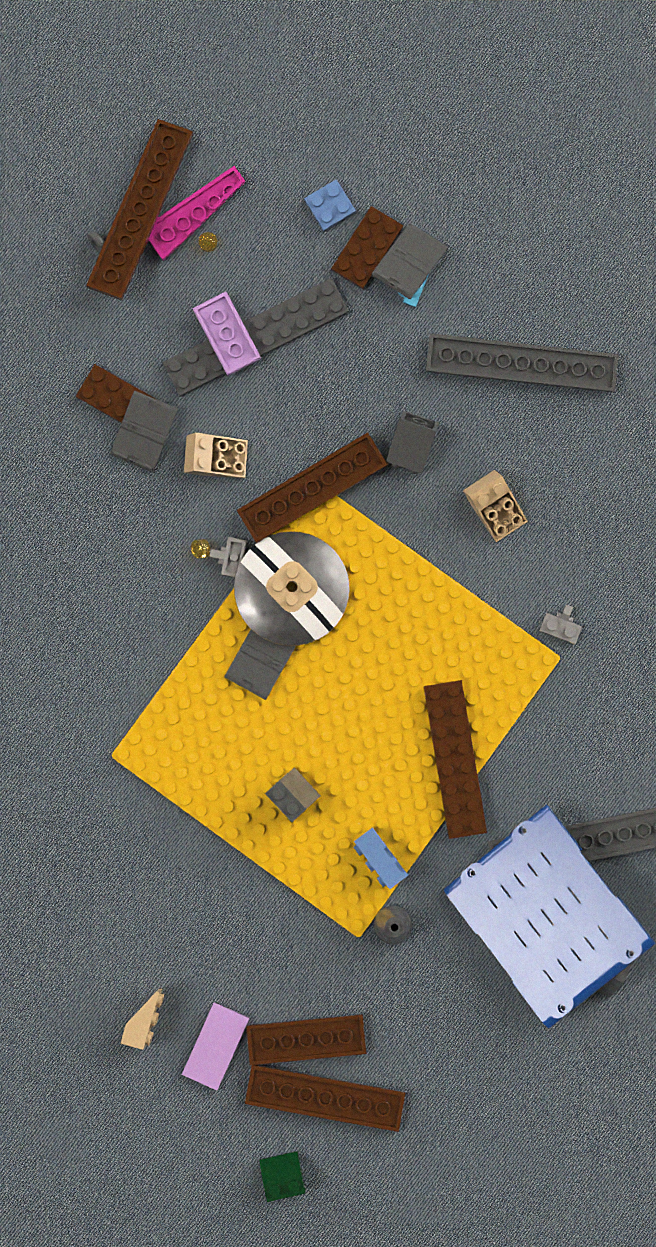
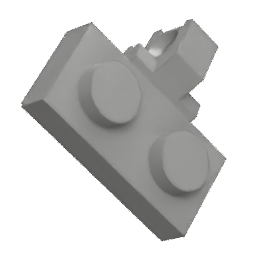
M228 537L226 547H221V551L211 549L209 558L218 559V564L223 565L221 575L236 577L239 564L244 557L246 540Z
M565 605L562 614L557 612V615L554 616L546 613L539 631L575 645L582 626L572 623L574 618L570 617L573 607Z

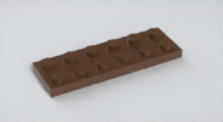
M363 1014L246 1025L250 1065L366 1054Z

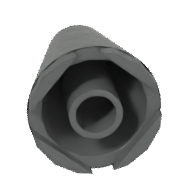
M387 906L377 913L374 920V930L381 941L387 944H399L404 942L411 934L412 919L409 913L402 907ZM397 924L398 928L392 931L391 925Z

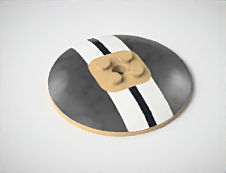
M282 532L259 541L246 553L236 572L234 595L241 617L257 635L275 644L299 646L312 643L324 637L338 624L348 603L349 579L341 558L323 540L302 532ZM288 583H296L298 586L297 590L289 592L286 588Z

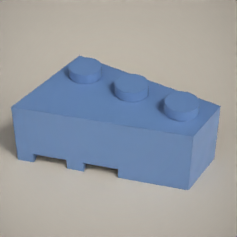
M373 827L354 841L356 845L353 848L359 856L364 854L367 858L365 864L371 872L375 870L378 873L379 877H377V880L382 887L387 885L391 889L408 876Z

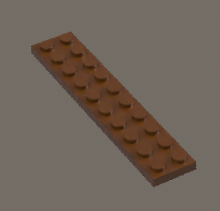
M157 119L86 284L88 289L121 301L123 300L191 141L193 131Z

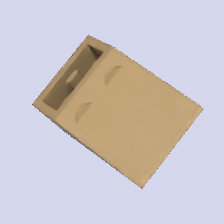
M202 433L187 435L184 473L202 476L245 478L248 440Z
M495 470L463 490L471 506L495 542L528 522L504 478Z
M161 988L126 1023L121 1044L142 1050L151 1044L154 1032H151V1028L156 1025L159 1013H156L157 1007L160 1008L165 995L161 994Z

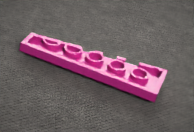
M235 166L157 218L148 241L162 261L171 255L245 184V180Z

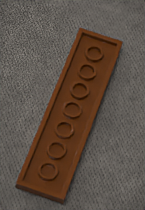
M367 432L236 511L257 544L259 541L385 468L388 464Z
M462 680L423 686L448 839L487 833Z
M252 1065L245 1104L399 1132L405 1092Z

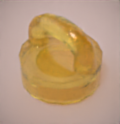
M205 232L199 236V246L203 251L211 252L215 250L218 243L213 233Z
M206 539L194 540L191 544V552L197 559L207 557L210 553V545Z

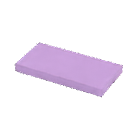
M227 292L192 308L227 376L261 360V356Z
M214 1002L182 1075L214 1090H218L249 1018Z

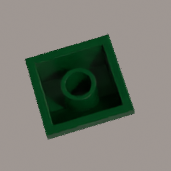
M298 1151L259 1159L267 1202L306 1194Z

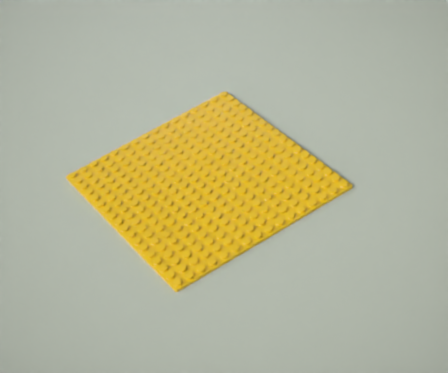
M336 496L274 534L282 532L310 534L323 540L339 555L348 574L349 598L345 612L338 624L324 637L312 643L295 647L265 700L225 678L230 665L251 630L239 613L233 588L114 750L112 758L356 937H361L398 884L391 889L387 885L382 887L377 880V877H379L378 873L375 870L371 872L365 864L367 858L364 854L359 856L353 848L356 845L354 841L373 827L407 873L445 820L423 686L462 680L478 774L557 665L560 656ZM290 582L286 588L289 592H295L298 586L296 583ZM295 767L321 796L296 820L291 822L265 793Z

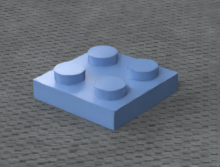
M337 179L304 198L305 203L323 232L356 213L355 208Z

